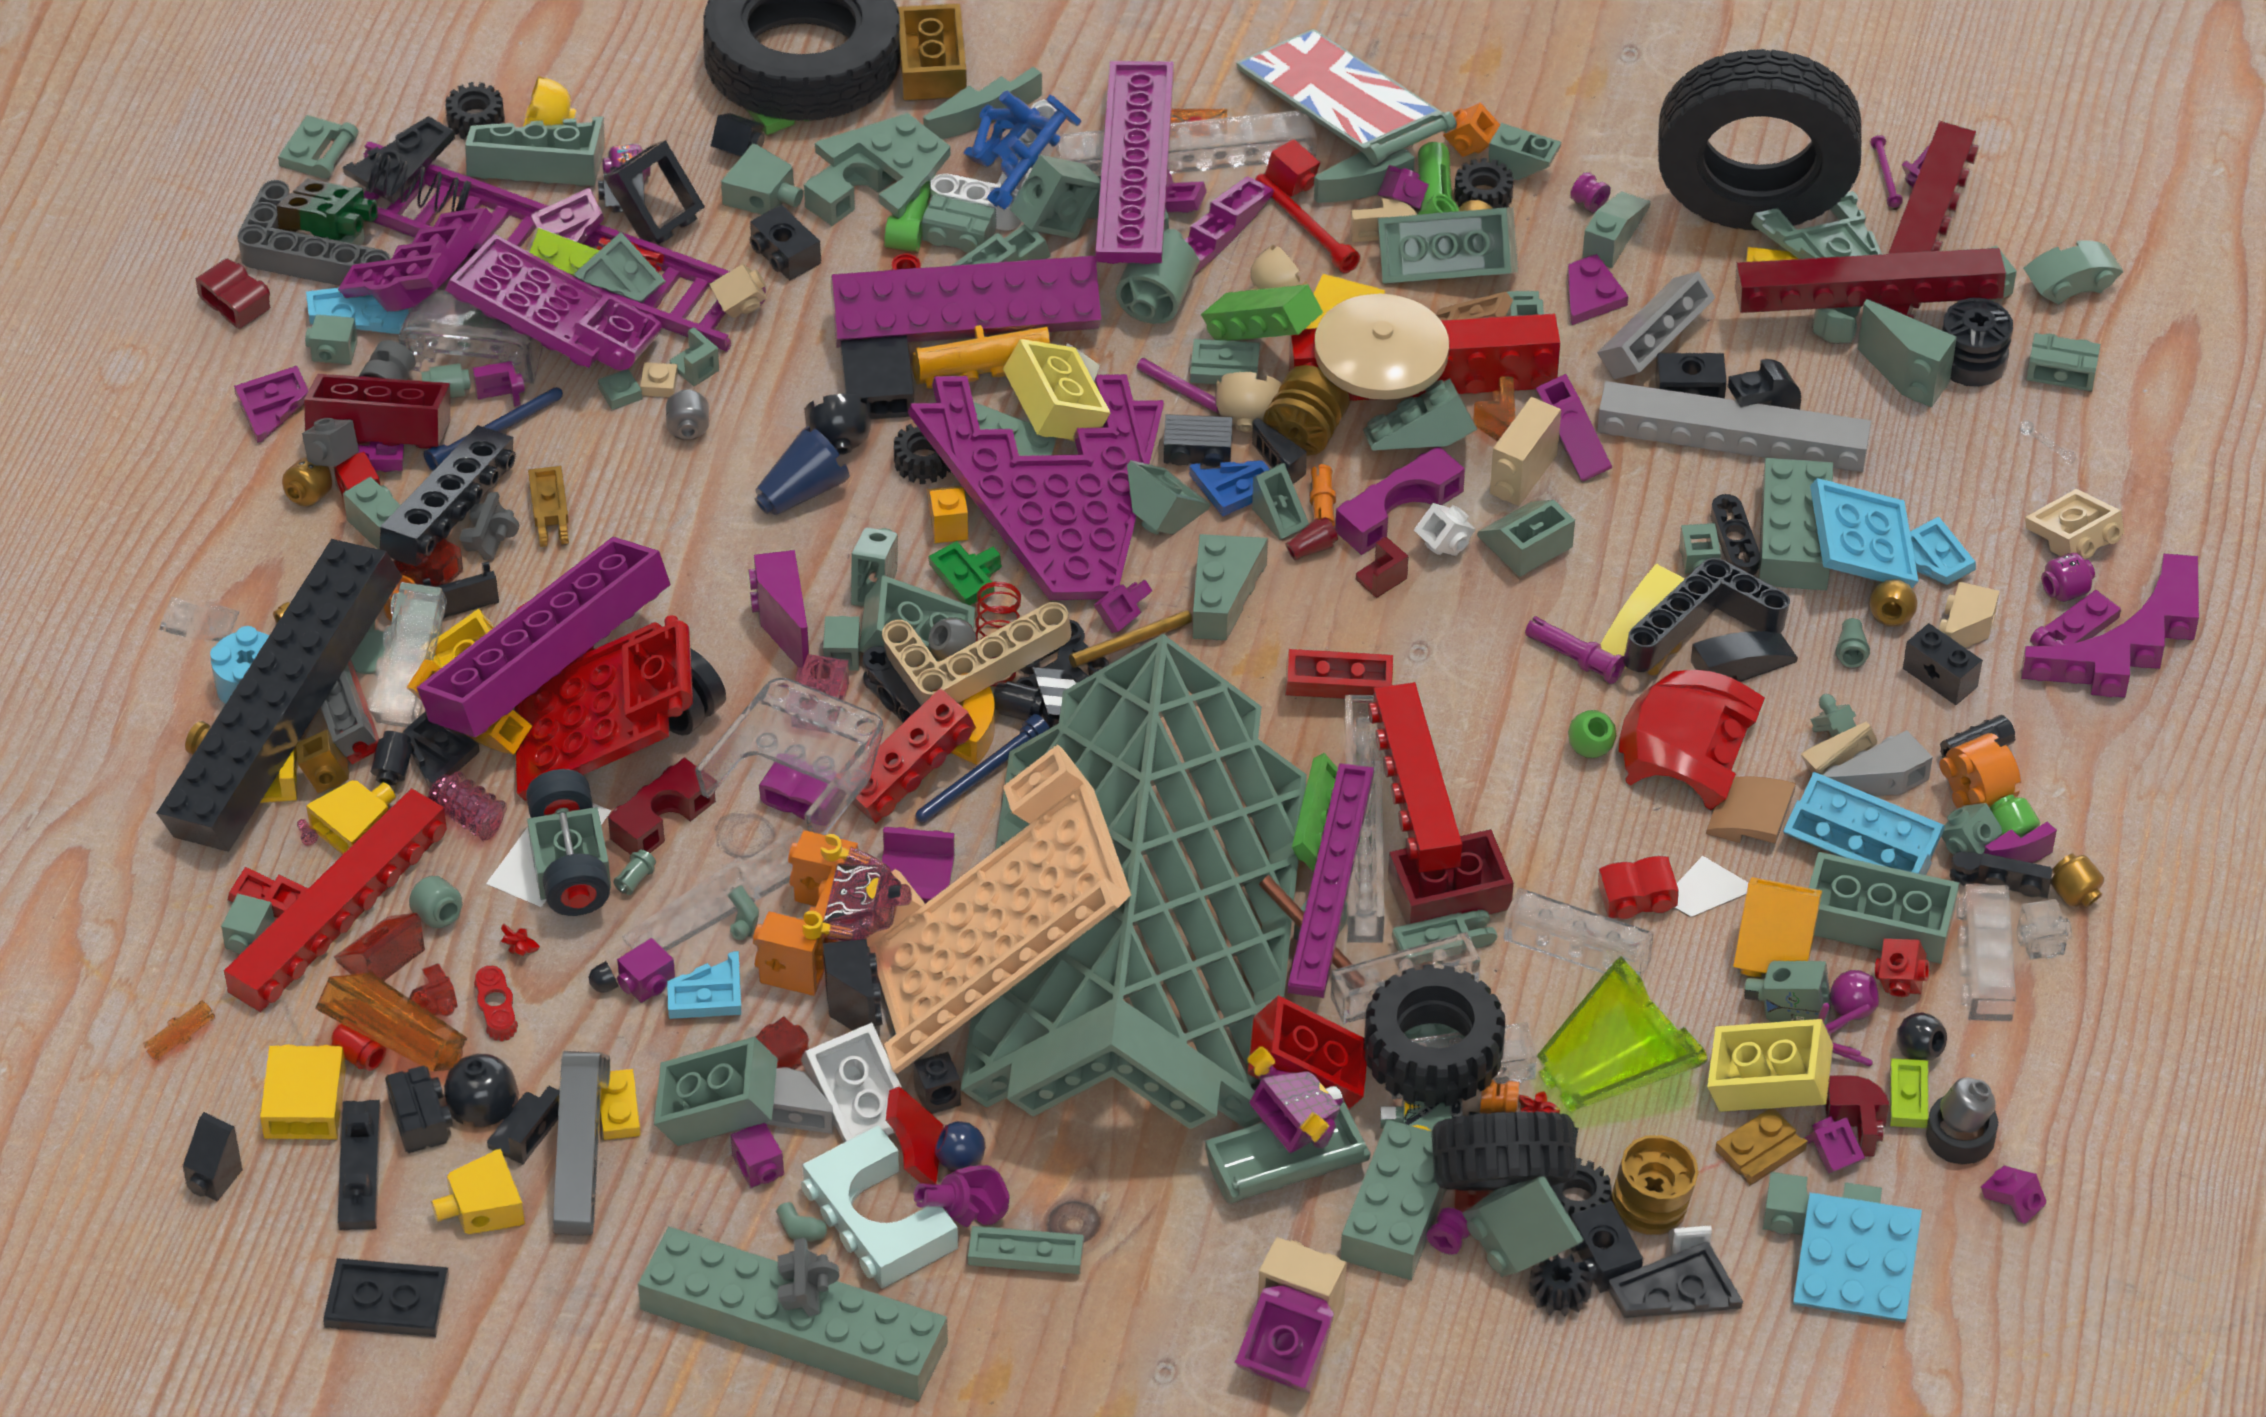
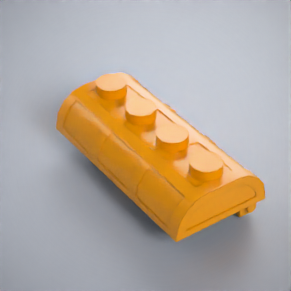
M980 325L974 328L976 339L924 348L916 347L911 363L915 382L917 385L926 383L928 389H933L932 383L935 376H967L969 382L978 380V374L990 372L993 378L1004 377L1006 374L1003 368L1019 340L1024 339L1050 344L1048 327L1029 328V330L984 337L983 328Z

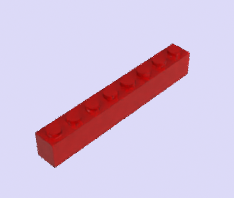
M411 788L224 970L228 993L260 1013L270 1003L276 1002L283 990L291 982L299 979L304 974L306 968L318 956L324 955L330 944L341 933H346L351 928L353 922L365 910L372 908L377 898L388 887L394 886L404 871L411 865L416 864L421 859L423 853L434 842L442 839L447 830L444 807Z

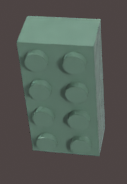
M1765 458L1761 500L1760 580L1774 587L1827 591L1830 569L1823 567L1810 485L1816 478L1833 482V462Z
M1818 852L1809 888L1822 891L1814 936L1881 951L1884 939L1920 940L1927 954L1926 960L1942 963L1955 911L1959 882Z
M1387 1119L1342 1232L1340 1260L1412 1281L1428 1240L1426 1237L1427 1231L1434 1224L1447 1191L1445 1188H1440L1434 1180L1431 1131Z

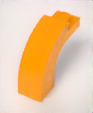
M425 659L406 688L421 700L417 687L440 670L441 667L432 660ZM512 710L509 714L502 716L489 726L488 730L477 737H469L489 748L514 755L532 725Z
M990 686L959 703L969 712L976 729L965 743L958 745L951 753L976 765L979 764L988 752L995 733L994 697Z

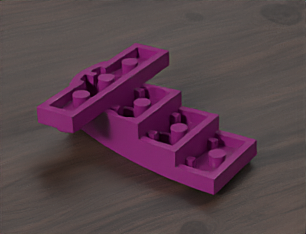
M486 207L442 213L433 228L419 229L412 244L398 245L391 260L352 265L338 291L345 298L372 295L386 311H399L416 306L439 288L458 268L485 231L493 215Z

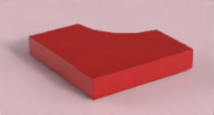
M900 1086L890 1089L885 1121L894 1130L900 1142L904 1170L919 1183L937 1184L939 1160L935 1156V1146L944 1124Z

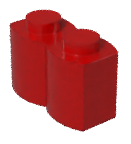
M1667 856L1647 857L1634 863H1612L1599 868L1598 886L1608 918L1629 919L1641 912L1664 913L1678 906L1679 889Z

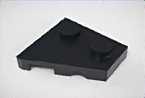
M426 711L403 730L404 734L411 737L410 745L413 747L411 754L430 791L433 793L480 752L478 742L461 732L430 722Z

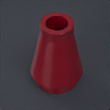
M1323 517L1320 520L1315 518L1293 539L1286 542L1285 545L1290 556L1296 561L1301 557L1332 548L1333 543L1338 541V535L1328 518Z

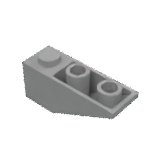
M1906 730L1896 736L1887 737L1881 744L1868 751L1857 753L1852 759L1839 766L1834 765L1830 767L1823 775L1872 796L1898 795L1929 780L1933 757Z

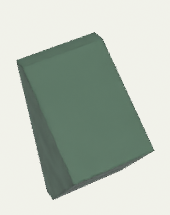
M1284 463L1253 477L1252 510L1278 539H1283L1302 530L1309 524Z

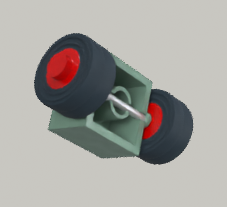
M569 769L545 772L537 776L529 784L526 792L531 817L527 819L529 841L540 899H546L549 907L561 915H585L599 909L606 903L611 888L609 861L598 807L593 808L589 783L581 773Z

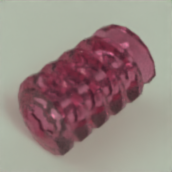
M456 772L451 776L444 774L433 783L428 795L429 799L444 807L445 815H448L454 822H459L464 829H469L473 835L479 836L482 841L489 840L495 835L507 810L505 801H496V796L493 793H486L484 787L476 786V783L472 779H466L462 772Z

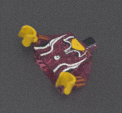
M835 834L826 835L825 841L830 845L836 846L834 850H827L821 847L823 858L830 862L837 861L839 858L845 861L844 863L837 864L823 922L822 916L816 911L804 913V922L808 924L803 925L804 936L807 939L815 940L822 934H827L829 939L850 941L866 939L875 932L889 929L893 925L897 906L909 905L911 903L912 892L909 885L901 884L891 873L890 867L874 856L850 847L849 850L842 847L838 836Z

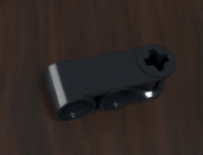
M874 646L869 648L863 655V665L866 668L863 674L864 685L881 700L886 709L893 712L904 723L921 705L889 661L885 647Z

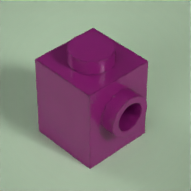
M652 937L617 959L619 973L617 981L619 986L626 994L631 993L640 1003H643L652 996L661 994L667 987V981L675 978L674 959Z

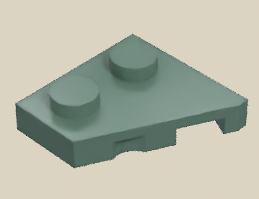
M622 232L574 273L575 277L583 282L643 303L666 283L662 276Z

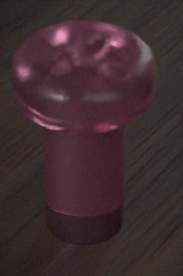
M300 819L297 822V827L302 834L300 837L304 845H313L318 840V833L310 828L305 819Z

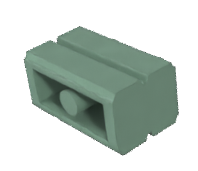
M934 194L922 219L923 241L930 242L936 246L945 245L959 248L967 253L991 238L996 231L995 208Z
M2035 333L2026 380L2092 391L2101 344L2092 343L2085 339L2074 340L2058 337L2054 334L2044 335Z

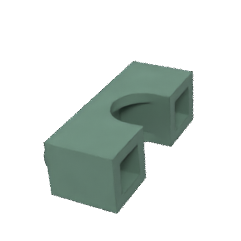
M858 152L836 167L830 165L816 176H812L804 184L805 208L833 226L855 210L854 186H868L879 193L896 180L863 153Z
M1770 1172L1763 1223L1764 1230H1771L1780 1234L1792 1233L1803 1235L1809 1199L1807 1192L1808 1177ZM1845 1182L1842 1197L1881 1203L1882 1188Z

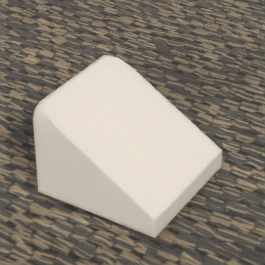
M1711 1226L1674 1228L1670 1230L1668 1236L1672 1255L1706 1241L1710 1243Z

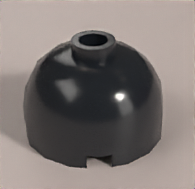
M833 394L824 396V403L816 406L814 405V400L808 403L804 408L806 426H810V432L814 429L818 430L828 439L840 455L850 453L852 449L858 447L868 437L871 430L870 402L866 400V403H862L861 396L855 394Z
M476 1053L465 1056L453 1065L446 1076L444 1084L446 1103L451 1116L461 1124H463V1120L474 1122L475 1127L497 1124L512 1113V1105L516 1099L517 1101L519 1099L518 1087L511 1068L503 1060L491 1054Z

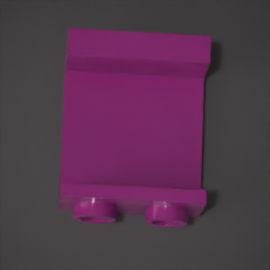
M905 827L883 828L884 851L878 882L894 869H897L925 904L950 885L955 859L954 833L939 830H916Z

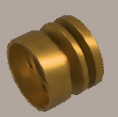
M1298 366L1287 373L1279 387V393L1273 397L1271 404H1269L1265 411L1263 422L1304 449L1306 456L1316 455L1326 448L1334 434L1335 428L1344 417L1350 404L1349 394L1332 383L1319 367Z
M1646 1135L1633 1140L1624 1150L1610 1198L1624 1224L1631 1230L1646 1235H1662L1677 1228L1684 1221L1698 1177L1697 1160L1689 1148L1678 1140L1667 1136Z

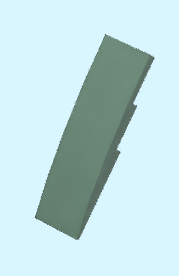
M1031 67L1011 82L1000 76L980 91L975 90L969 85L923 117V125L940 139L958 136L978 129L981 123L979 114L986 105H991L993 108H1007L999 100L1000 95L1004 91L1008 90L1014 97H1018L1026 105L1041 97L1042 72L1035 67Z

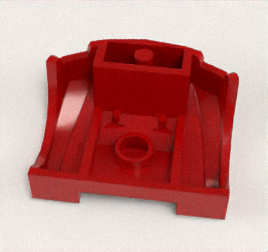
M1703 670L1672 671L1645 690L1635 700L1624 718L1619 739V753L1624 754L1625 769L1628 772V776L1625 778L1626 783L1631 786L1647 777L1655 775L1669 776L1690 785L1703 799L1705 807L1712 810L1728 796L1736 775L1732 771L1733 765L1747 729L1756 723L1765 697L1726 675Z

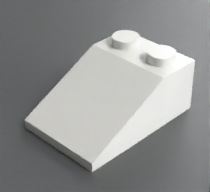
M873 1023L805 1051L801 1058L802 1064L809 1079L832 1105L833 1124L844 1143L877 1125L882 1128L887 1136L895 1133L885 1121L889 1090L901 1087L895 1072L892 1071L890 1061Z

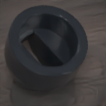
M607 961L596 965L590 971L589 983L595 991L605 993L619 987Z

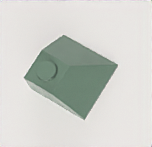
M1132 460L1128 463L1127 471L1132 510L1135 515L1143 520L1141 525L1151 533L1158 535L1160 532L1174 535L1206 512L1211 506L1208 501L1165 468Z

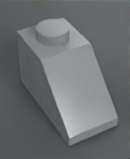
M777 1068L772 1121L766 1122V1124L832 1134L834 1129L833 1107L804 1072L795 1071L791 1068Z

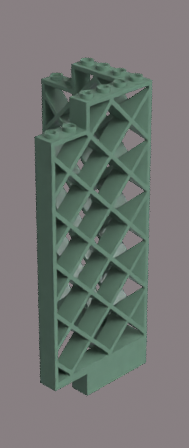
M1164 634L1064 690L1059 724L1009 752L1005 784L1056 745L1063 748L1094 788L1131 896L1111 914L971 1018L961 1091L985 1107H989L1007 1098L1034 1117L1112 1076L1189 1129L1216 1117L1217 1110L1244 1128L1262 1121L1261 1117L1249 1104L1261 1080L1247 1074L1249 1062L1246 1058L1250 1054L1254 1016L1276 996L1279 995L1284 998L1292 920L1258 884L1266 876L1270 875L1294 901L1298 858L1292 849V844L1305 794L1307 774L1258 739L1262 706ZM1196 706H1199L1220 751H1216ZM1162 717H1164L1171 731V734L1185 761L1184 763H1181L1180 758L1171 742V739L1161 721ZM1222 762L1226 763L1246 805L1245 808H1243ZM1189 773H1191V776L1200 792V795L1210 813V816L1212 818L1211 820L1208 819L1200 803V800L1190 782V779L1187 775ZM1154 785L1156 786L1164 802V805L1173 821V824L1177 830L1176 832L1172 831V828L1163 812V809L1153 791L1152 786ZM1005 791L1003 793L995 850L1029 825L1028 822L1012 813ZM1251 817L1269 853V860L1249 820ZM1214 830H1218L1239 874L1238 877L1235 876ZM1180 842H1183V845L1192 861V864L1202 882V885L1204 887V889L1200 890V887L1182 852V849L1179 845ZM1147 854L1169 902H1164L1143 855ZM1243 886L1262 923L1261 929L1241 889ZM1207 899H1210L1230 941L1231 947L1229 948L1206 902ZM1172 912L1175 913L1196 957L1195 961H1192L1170 915ZM1134 926H1139L1161 974H1155ZM1235 956H1237L1254 992V1001L1233 959ZM1198 970H1202L1224 1016L1221 1020L1197 972ZM1166 983L1188 1033H1183L1164 993L1162 984ZM1129 997L1133 1006L1125 1002L1123 999ZM1229 1027L1233 1035V1038L1242 1054V1057L1247 1065L1246 1073L1231 1044V1041L1225 1031V1028ZM1193 1042L1197 1051L1190 1047L1188 1043Z

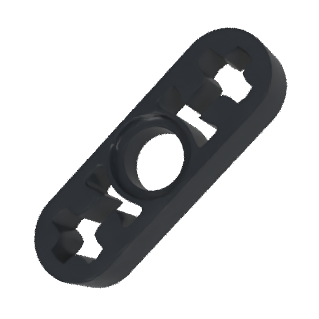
M1719 495L1712 501L1711 520L1716 525L1718 540L1725 560L1754 576L1759 570L1760 552L1742 502L1734 495ZM1724 509H1727L1728 513H1732L1730 520H1727L1728 516ZM1739 532L1744 538L1733 540L1727 537V534ZM1740 552H1743V557L1746 563H1744L1742 559H1739Z

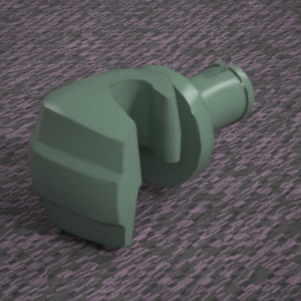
M1861 307L1816 309L1812 323L1813 333L1832 344L1851 343L1857 331L1856 316Z

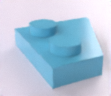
M1939 516L1910 531L1917 572L1948 585L1976 570L1975 560Z
M739 951L727 954L728 960L713 967H710L707 963L696 968L690 974H682L667 981L669 1019L742 1015Z

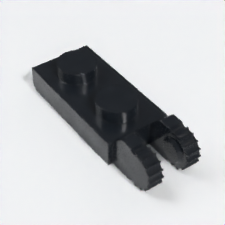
M1960 851L1953 854L1951 861L1952 869H1950L1951 881L1959 882V884L1967 887L1979 883L1994 890L2006 889L2020 892L2028 897L2048 898L2053 871L2049 866L1985 853L1978 854Z

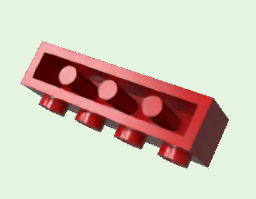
M941 688L938 689L840 783L847 799L875 824L883 817L890 815L898 802L908 793L915 791L921 784V781L933 769L940 767L945 762L947 756L958 745L965 743L970 738L976 726L969 712Z

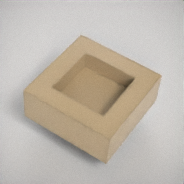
M644 362L640 384L642 396L670 397L675 394L678 376L677 364Z

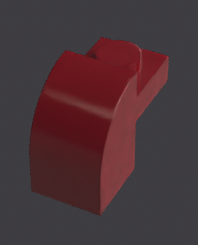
M1829 1075L1825 1105L1826 1118L1832 1117L1834 1122H1837L1847 1117L1850 1126L1857 1128L1858 1144L1864 1157H1874L1877 1142L1883 1141V1126H1886L1889 1100L1885 1092L1876 1083L1864 1077Z

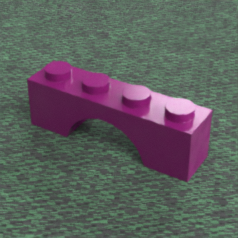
M1435 447L1427 453H1422L1413 462L1401 469H1396L1390 476L1376 485H1370L1355 498L1344 501L1336 509L1335 530L1341 538L1359 554L1363 555L1376 547V542L1387 536V514L1395 507L1410 502L1443 505L1464 492L1465 468L1441 447Z

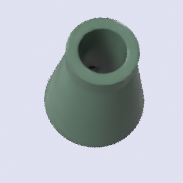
M1849 618L1842 623V631L1836 647V656L1847 667H1859L1869 657L1870 647L1863 631L1862 622L1856 618Z

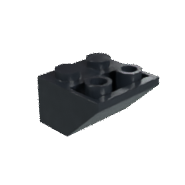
M867 939L823 943L825 988L829 1016L852 1031L870 1023H873L876 1030V1026L883 1025L880 1005L881 990L880 983L875 975L877 974L876 954L868 953Z

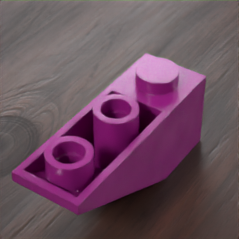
M1567 374L1536 387L1541 401L1561 409L1559 440L1581 481L1584 482L1612 469L1608 456Z

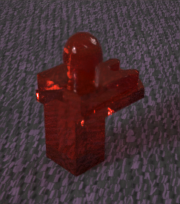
M439 963L422 969L425 985L412 990L409 996V1005L412 1011L418 1016L423 1015L425 1020H429L438 1014L442 1016L452 1015L458 1005L454 986L450 978L446 976Z

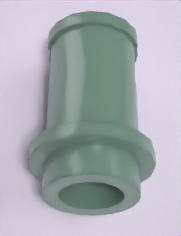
M642 849L638 852H633L630 855L628 865L613 880L615 887L620 892H626L627 895H631L647 874L649 875L654 872L655 858L649 852Z

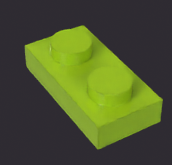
M538 228L529 253L575 277L574 273L600 250Z
M1891 1058L1890 1126L1927 1128L1928 1061Z

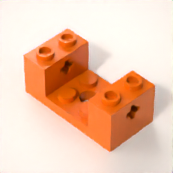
M803 830L798 843L791 845L788 855V863L792 864L793 868L789 884L794 886L795 902L812 905L809 911L818 912L822 916L823 923L844 927L846 922L844 916L825 921L824 919L825 916L832 912L844 909L842 904H835L830 907L828 905L843 902L846 907L856 899L851 896H854V890L856 891V883L860 882L859 872L855 873L848 881H834L835 878L841 880L848 879L855 872L853 871L851 874L850 872L843 873L837 870L838 865H859L841 858L833 862L825 860L821 854V847L827 850H834L836 846L830 845L825 841L826 835ZM840 839L843 848L858 855V843ZM842 888L848 889V894L840 895L839 893ZM768 911L763 925L758 924L756 926L753 936V945L757 946L754 965L759 968L760 983L815 996L825 972L823 943L837 942L840 936L822 934L815 940L807 939L803 934V925L808 924L803 919Z

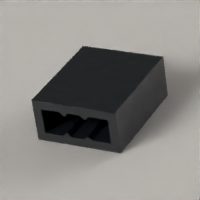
M907 335L841 340L845 394L861 396L862 403H866V400L870 402L871 420L910 417L908 410L911 403H914V391Z

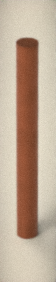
M1270 875L1266 876L1258 885L1301 929L1304 911ZM1335 947L1332 960L1333 965L1358 990L1367 981L1366 977Z

